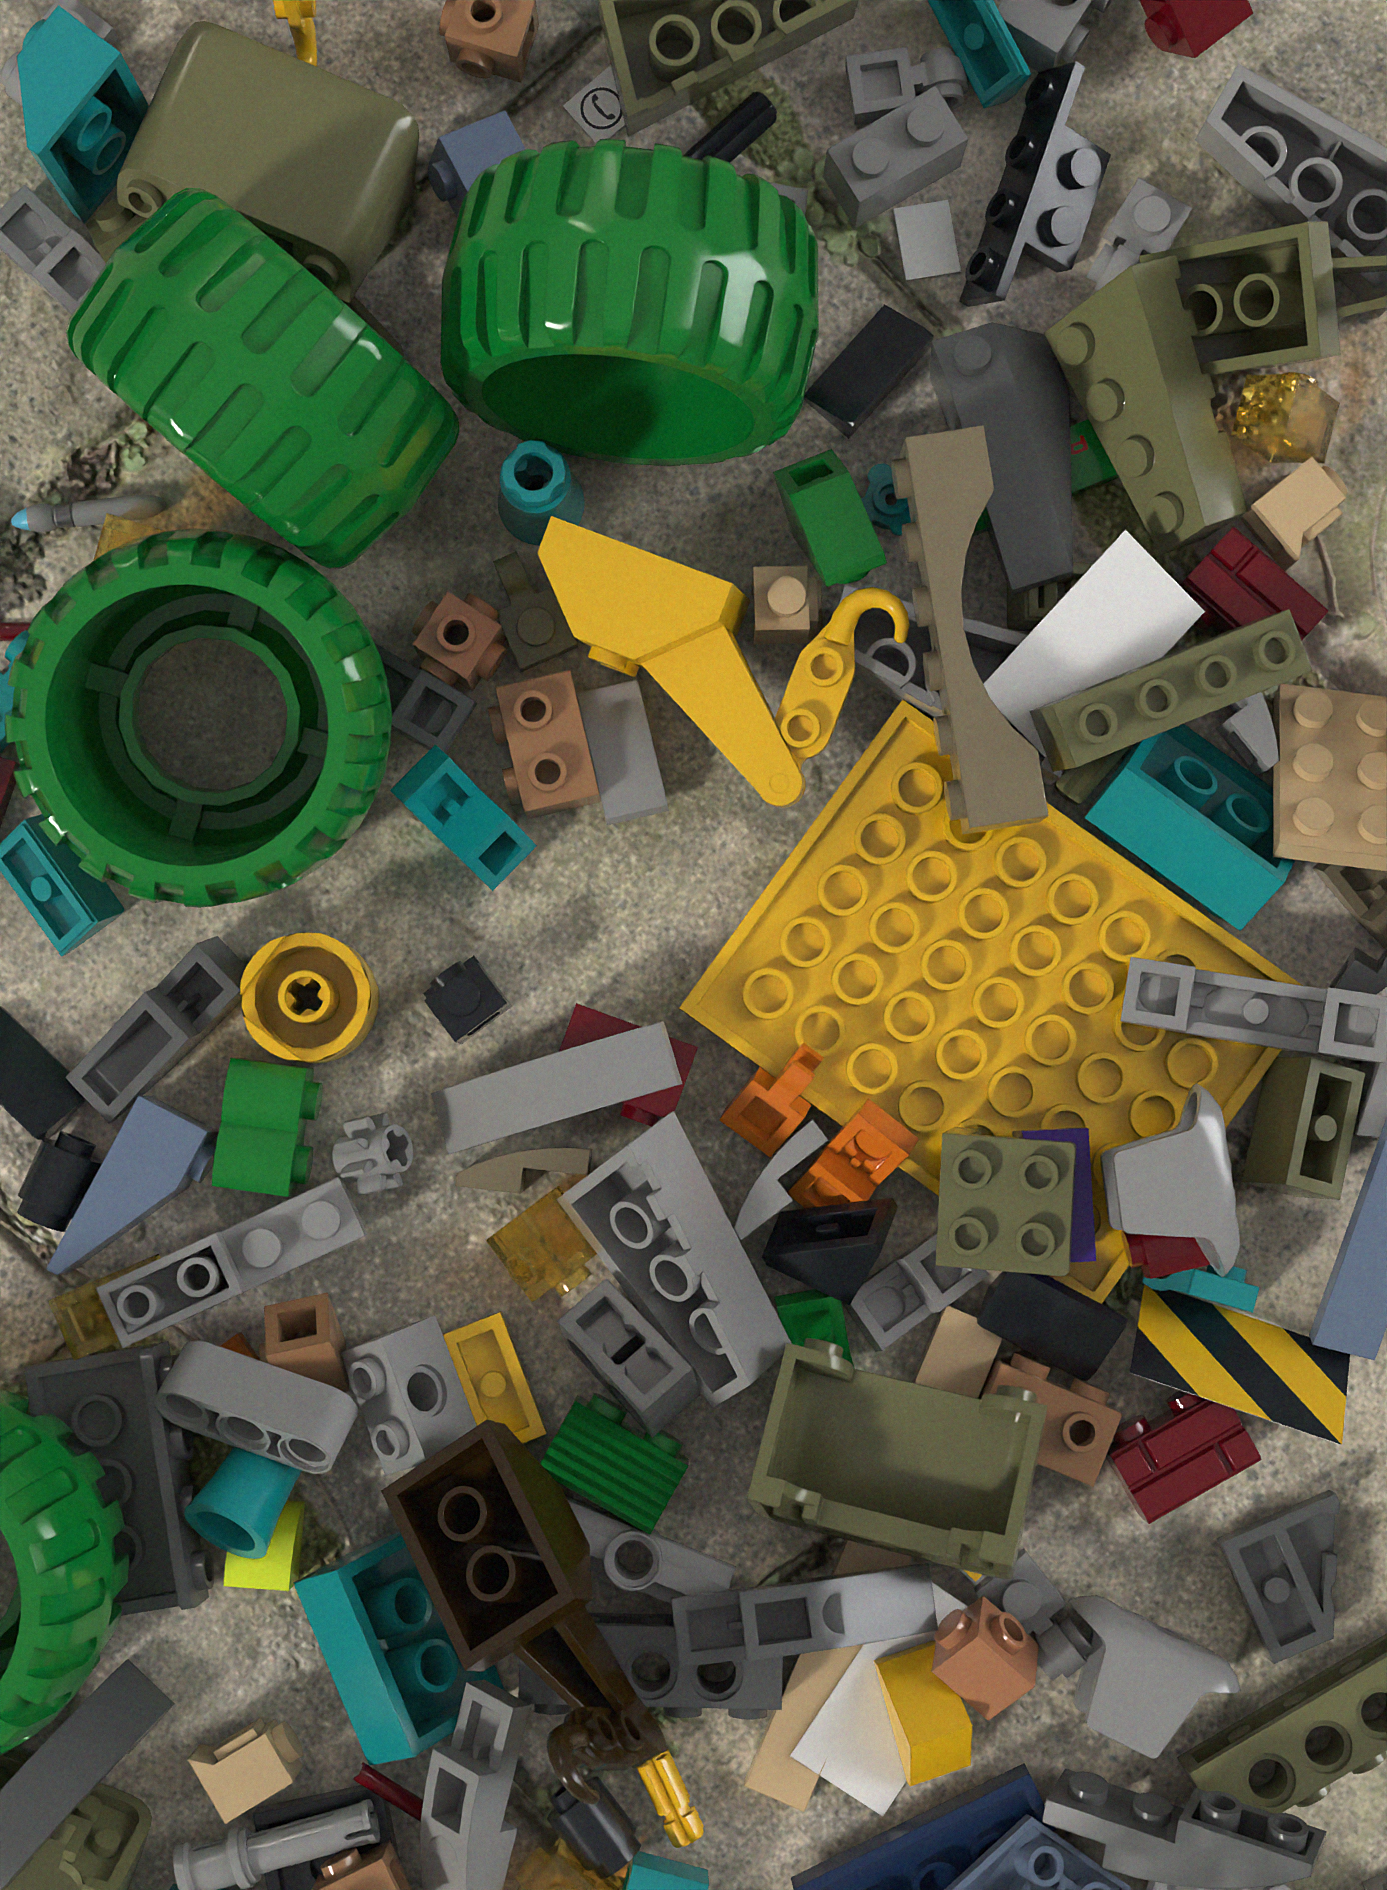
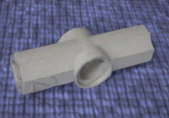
M566 1496L590 1544L591 1571L608 1577L619 1588L629 1591L639 1590L670 1604L672 1597L728 1590L736 1566L664 1537L655 1529L649 1535L621 1518ZM632 1540L642 1542L652 1553L653 1563L651 1567L641 1572L629 1571L619 1561V1546Z

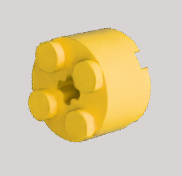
M294 933L271 940L251 958L243 972L240 985L243 1018L251 1036L271 1054L291 1061L327 1063L344 1057L365 1040L374 1025L378 1012L380 991L367 962L350 946L322 933ZM320 984L321 989L317 996L323 1001L321 1007L317 1011L307 1008L301 1013L300 1009L303 1007L304 1000L297 995L300 988L307 986L314 989Z

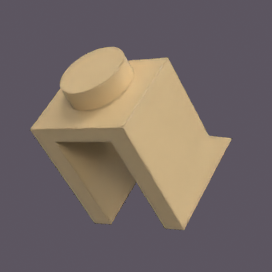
M1311 457L1257 500L1240 520L1276 563L1286 572L1299 560L1301 549L1343 514L1338 506L1347 498V488L1333 469L1325 465L1321 467Z
M808 565L753 567L751 581L752 595H754L753 645L810 643L823 629L822 581L817 580V577H808Z
M260 1717L222 1740L218 1747L199 1744L187 1760L223 1822L226 1824L292 1784L303 1767L299 1759L303 1756V1749L296 1733L287 1722L283 1721L278 1724L275 1718L264 1724Z

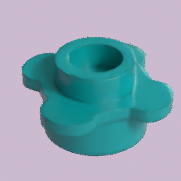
M877 464L868 472L869 486L861 500L870 521L874 525L882 529H889L896 536H902V524L911 523L907 498L897 499L894 505H888L885 502V497L889 494L896 497L892 469L887 464Z

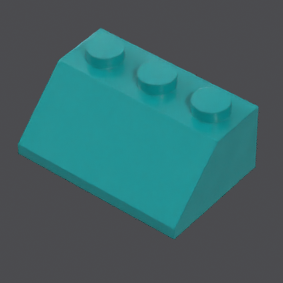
M58 5L47 20H39L30 28L24 38L22 50L17 55L27 148L74 217L85 224L117 185L119 172L148 110L149 104L121 52Z
M1185 724L1137 742L1106 783L1085 816V819L1098 827L1107 839L1123 845L1149 864L1159 877L1175 883L1201 902L1210 914L1224 919L1239 931L1246 926L1285 883L1295 862L1293 859L1273 857V788Z
M400 1531L341 1556L293 1582L369 1766L415 1757L453 1733L466 1682L486 1680L505 1691L495 1665H492L483 1672L464 1670Z

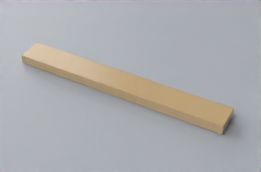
M948 1305L940 1313L911 1383L978 1398L1003 1338L980 1327L977 1324V1317ZM845 1540L831 1575L907 1566L911 1556ZM864 1644L796 1655L782 1689V1710H773L745 1776V1787L805 1812L821 1771L818 1775L790 1757V1755Z

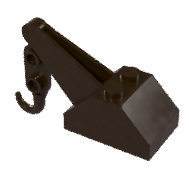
M485 1420L381 1490L464 1670L483 1672L513 1652L574 1709L565 1716L563 1724L554 1728L547 1737L549 1761L555 1774L572 1796L582 1803L590 1805L597 1804L600 1798L599 1793L591 1789L584 1781L577 1767L581 1769L587 1765L594 1771H619L630 1767L638 1769L666 1751V1741L661 1728L634 1691L585 1607L587 1603L592 1601L590 1544L562 1488L504 1423ZM552 1626H555V1628L558 1630V1632H559L560 1635L563 1637V1639L565 1640V1642H564V1641L561 1639V1637L556 1633V1631L552 1628Z

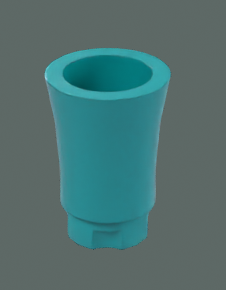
M529 440L519 443L517 448L506 457L501 466L498 512L505 528L514 537L522 542L540 546L551 516L578 526L584 512V493L577 477L570 471L567 461L558 450L546 445L543 441ZM533 482H545L540 490H527Z
M234 1446L210 1481L186 1506L184 1510L185 1518L199 1535L220 1549L244 1558H262L267 1553L277 1521L302 1470Z

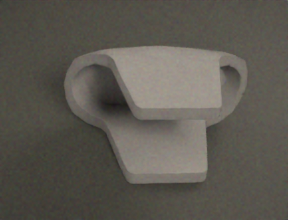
M1196 1083L1188 1093L1180 1122L1174 1129L1113 1147L1101 1153L1100 1160L1108 1222L1113 1229L1123 1230L1129 1234L1194 1237L1210 1265L1223 1278L1233 1267L1240 1250L1235 1190L1233 1189L1231 1174L1232 1165L1221 1107L1205 1088Z
M1091 1595L1079 1596L1068 1600L1072 1607L1091 1626L1089 1642L1094 1649L1084 1656L1087 1663L1081 1667L1073 1698L1075 1707L1086 1714L1085 1722L1091 1729L1154 1759L1162 1753L1201 1696L1207 1693L1225 1694L1241 1691L1237 1675L1229 1662L1212 1650L1186 1639L1169 1628H1163L1149 1621L1147 1617L1127 1610L1104 1597Z

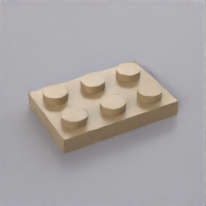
M1279 684L1273 698V727L1279 762L1273 766V857L1387 871V697Z

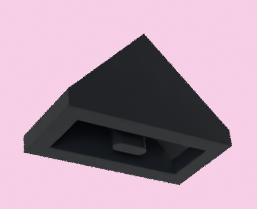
M893 1198L782 1211L777 1218L762 1258L768 1267L850 1305L882 1251L898 1206Z

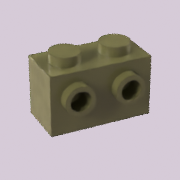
M1276 1057L1263 1077L1242 1182L1293 1197L1340 1200L1365 1073L1315 1057Z

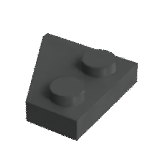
M1327 1490L1216 1538L1266 1655L1273 1664L1334 1638L1335 1606L1331 1601V1593L1337 1576V1554L1333 1550L1335 1514L1339 1515L1340 1502L1336 1493L1331 1490Z

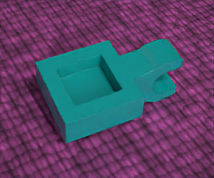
M1211 1265L1207 1266L1206 1272L1190 1269L1169 1274L1164 1278L1150 1279L1144 1277V1275L1142 1278V1282L1154 1290H1176L1252 1313L1260 1288L1244 1283L1247 1270L1234 1266L1223 1278Z

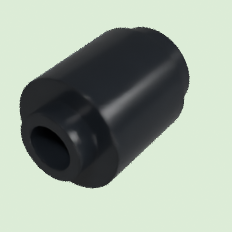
M60 1131L56 1140L43 1138L19 1190L18 1196L23 1200L17 1213L46 1228L66 1232L70 1220L73 1219L103 1163L100 1159L92 1156L96 1145L63 1131Z
M596 1776L585 1782L591 1789L599 1793L600 1798L597 1804L582 1803L562 1785L550 1798L554 1808L548 1815L547 1820L585 1871L593 1869L602 1880L623 1868L640 1850L641 1843L634 1835L636 1831L635 1824L601 1779Z

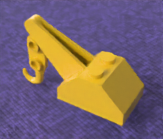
M553 516L550 517L537 552L573 636L591 646L587 657L600 662L605 667L634 678L639 667L646 669L755 788L762 799L776 807H790L800 801L806 788V781L801 771L804 761L819 755L830 742L855 677L854 630L861 614L871 608H881L887 611L895 624L894 640L897 643H904L909 631L908 611L900 598L890 591L869 587L852 592L843 598L833 612L830 622L799 654L777 714L774 716L735 638L738 635L751 600L733 583Z

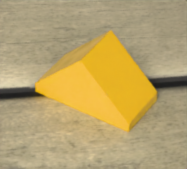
M934 1640L873 1660L906 1781L910 1787L971 1766L973 1725L961 1697L931 1672L936 1646Z

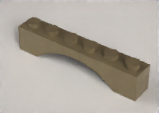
M984 425L905 437L900 452L901 459H895L891 462L892 479L896 498H907L911 523L902 524L903 546L907 563L918 562L922 587L913 588L912 590L913 606L918 627L928 626L932 651L923 652V666L928 690H939L943 716L934 717L933 724L939 755H950L954 780L944 782V794L949 819H960L962 834L1039 823L1049 815L1038 750L1010 725L990 699L973 665L963 627L961 588L966 552L976 523L994 492Z

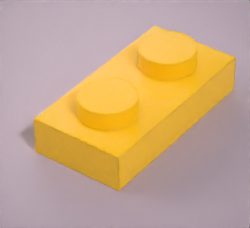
M502 1311L443 1333L477 1426L487 1419L504 1423L521 1443L547 1434V1427Z

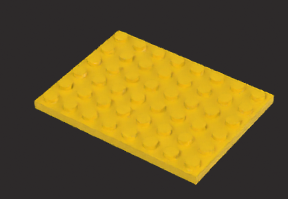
M902 699L679 1009L774 1078L777 1077L796 1049L802 1043H805L824 1058L813 1071L815 1074L813 1080L799 1096L841 1127L869 1098L919 1139L909 1156L898 1168L938 1197L942 1133L954 1127L981 1129L980 1135L1013 1137L1012 1131L1088 1128L1096 1261L1071 1262L1070 1271L1066 1276H1048L1102 1304L1128 1268L1129 1263L1123 1246L1121 1230L1113 1229L1108 1222L1100 1160L1101 1153L1113 1147L1174 1129L1180 1122L1188 1093L1196 1083L1205 1088L1221 1107L1226 1129L1282 1050L1121 1022L1130 958L1136 957L1194 966L1198 970L1295 985L1302 984L1048 803L1049 816L1039 823L962 834L960 819H949L945 801L944 782L954 780L950 755H939L935 741L933 721Z

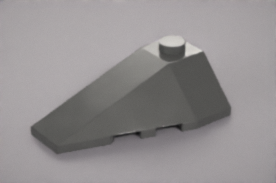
M991 322L931 341L930 380L949 431L984 425L994 492L981 516L1011 595L1072 577L1070 390L1060 363L1046 336L1041 333Z

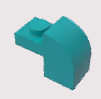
M436 744L390 790L421 823L492 891L537 846Z

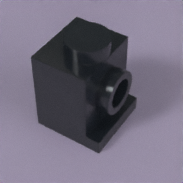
M474 955L464 963L459 961L443 971L431 981L430 985L432 987L423 993L427 998L424 1000L454 1042L459 1044L466 1042L512 1007Z

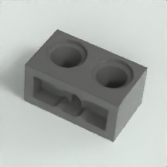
M607 1278L557 1320L568 1348L652 1438L701 1395L693 1368Z

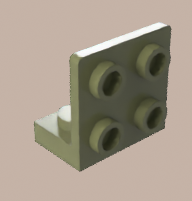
M954 1127L942 1133L935 1265L1066 1276L1070 1271L1077 1151L1075 1143L1071 1141L980 1135L981 1129Z

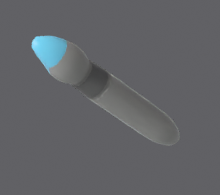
M131 495L55 505V507L46 503L35 504L17 512L12 517L11 523L13 526L23 530L49 532L57 527L69 528L135 521L160 514L165 510L167 503L158 496Z

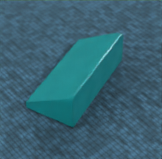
M927 0L956 57L960 58L966 76L983 108L1006 103L1013 98L1032 73L993 0Z
M43 814L24 819L0 843V871L62 957L116 920L124 912V907L106 882L93 878L78 867L82 859L67 845L56 846L45 835L38 824L45 820Z

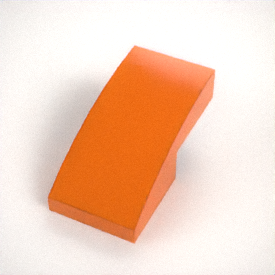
M868 1098L808 1165L787 1193L804 1208L868 1201L877 1186L909 1156L919 1139Z

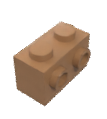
M568 670L496 687L499 705L489 707L488 713L496 744L508 742L514 767L502 769L510 805L522 804L527 818L532 819L600 803L601 797L571 671Z
M1014 1353L1010 1364L994 1358L978 1399H981L984 1394H996L998 1385L1015 1386L1035 1393L1037 1395L1035 1403L1047 1405V1415L1037 1464L1094 1487L1122 1417L1120 1411L1106 1404L1110 1393L1077 1378L1073 1379L1070 1389L1046 1379L1050 1371L1049 1367L1017 1353Z

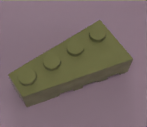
M598 0L599 18L628 137L854 18L859 0Z
M1176 255L1129 266L1044 332L1160 555L1202 541L1248 512L1226 431L1217 429L1212 412L1211 398L1216 397L1211 377L1209 373L1202 375L1191 338L1198 335L1192 310L1183 309L1175 280L1182 278Z

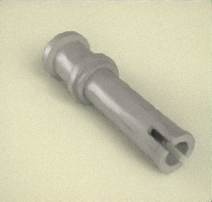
M370 1799L362 1800L361 1803L252 1833L249 1828L236 1827L230 1829L226 1838L192 1847L189 1842L177 1844L173 1853V1865L178 1889L219 1890L238 1884L240 1889L254 1887L255 1883L260 1881L261 1874L350 1848L377 1843L380 1840V1830L376 1813L370 1814V1812L374 1811L373 1803Z

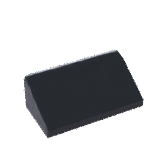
M884 304L805 392L804 401L849 439L931 348V341H933L934 335L925 327Z
M0 1006V1105L37 1140H42L43 1138L50 1139L82 1106L86 1099L65 1078L70 1071L8 1011Z
M1002 1271L989 1285L977 1316V1324L980 1327L1082 1381H1088L1097 1372L1125 1329L1128 1321L1125 1316L1048 1275Z

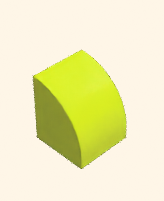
M286 1501L264 1557L250 1559L229 1552L226 1553L223 1586L289 1591L293 1587V1582L299 1580L305 1502Z

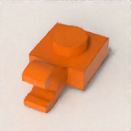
M802 1043L786 1062L776 1078L759 1067L726 1106L719 1121L768 1157H771L805 1118L811 1104L799 1095L815 1076L813 1071L819 1066L824 1057L805 1043Z

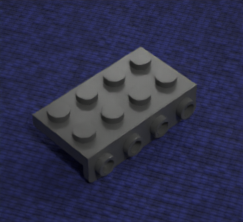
M169 1341L31 1364L24 1367L31 1416L35 1417L52 1413L62 1420L73 1431L65 1440L70 1448L78 1456L91 1451L101 1464L106 1475L95 1482L105 1504L118 1500L125 1527L113 1537L115 1552H127L129 1559L128 1582L113 1600V1602L122 1606L121 1616L178 1606L181 1610L196 1608L209 1598L208 1589H212L214 1585V1566L211 1554L208 1549L202 1550L199 1534L190 1526L184 1515L186 1506L201 1491L197 1484L191 1485L187 1460L192 1458L194 1452L192 1431L173 1424L163 1417L156 1409L154 1403L160 1387L178 1357L177 1355H171Z

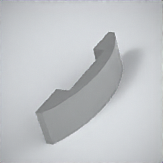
M1136 957L1130 958L1121 1022L1275 1049L1376 1063L1386 1062L1387 996L1330 987L1321 989L1198 970L1194 966Z
M662 1021L508 1067L433 1092L431 1095L448 1154H452L606 1106L682 1084L665 1023Z

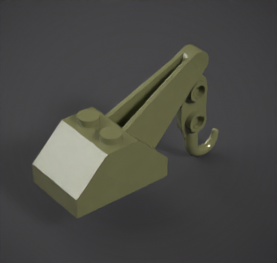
M1328 221L1304 222L1139 256L1140 263L1176 255L1182 278L1175 281L1183 309L1192 310L1198 335L1191 338L1202 375L1209 373L1210 376L1259 370L1341 355L1337 319L1387 307V296L1336 308L1333 275L1387 271V255L1331 258Z

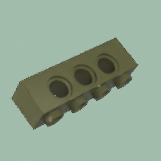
M1290 609L1256 619L1029 712L1051 769L1054 772L1079 767L1313 670Z
M1387 1633L1178 1756L1177 1759L1194 1788L1207 1792H1225L1236 1797L1241 1803L1275 1814L1282 1813L1294 1805L1297 1807L1310 1806L1323 1799L1330 1792L1331 1787L1329 1784L1351 1771L1353 1774H1362L1380 1765L1387 1757L1385 1752L1387 1751ZM1374 1693H1385L1386 1707L1383 1713L1375 1719L1363 1720L1361 1709L1366 1698ZM1319 1726H1330L1331 1739L1328 1745L1316 1753L1306 1752L1305 1740L1310 1731ZM1264 1759L1275 1760V1773L1269 1782L1259 1786L1249 1784V1772L1255 1763Z

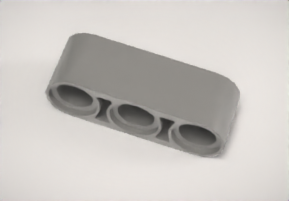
M190 1341L183 1346L154 1400L156 1409L173 1424L313 1474H324L331 1470L358 1415L357 1405L352 1398L333 1386L204 1341Z

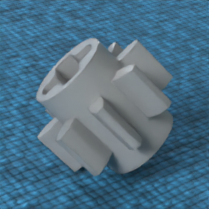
M387 1113L345 1121L343 1127L346 1136L340 1137L335 1142L332 1152L333 1164L341 1179L348 1183L357 1182L358 1195L401 1187L403 1183L399 1173L406 1171L413 1159L412 1142L405 1129L396 1124L389 1125Z

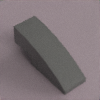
M218 936L197 943L157 987L145 991L65 1078L108 1123L115 1121L135 1103L138 1095L143 1096L237 1007L241 1002L240 985L246 965Z

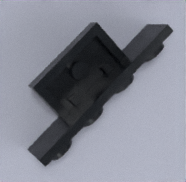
M1077 61L1038 72L1037 77L1032 81L1026 92V109L1017 135L1012 139L1006 150V167L998 190L986 208L985 219L987 222L978 248L966 266L965 277L967 280L959 302L967 307L1005 301L1022 252L1056 273L1072 270L1111 157L1110 153L1065 125L1085 69Z

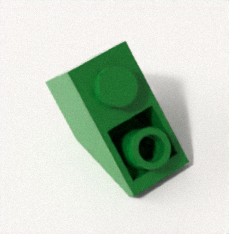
M832 449L773 472L793 538L827 587L837 583L849 584L859 581L867 576L870 570L887 564L884 551L853 479Z

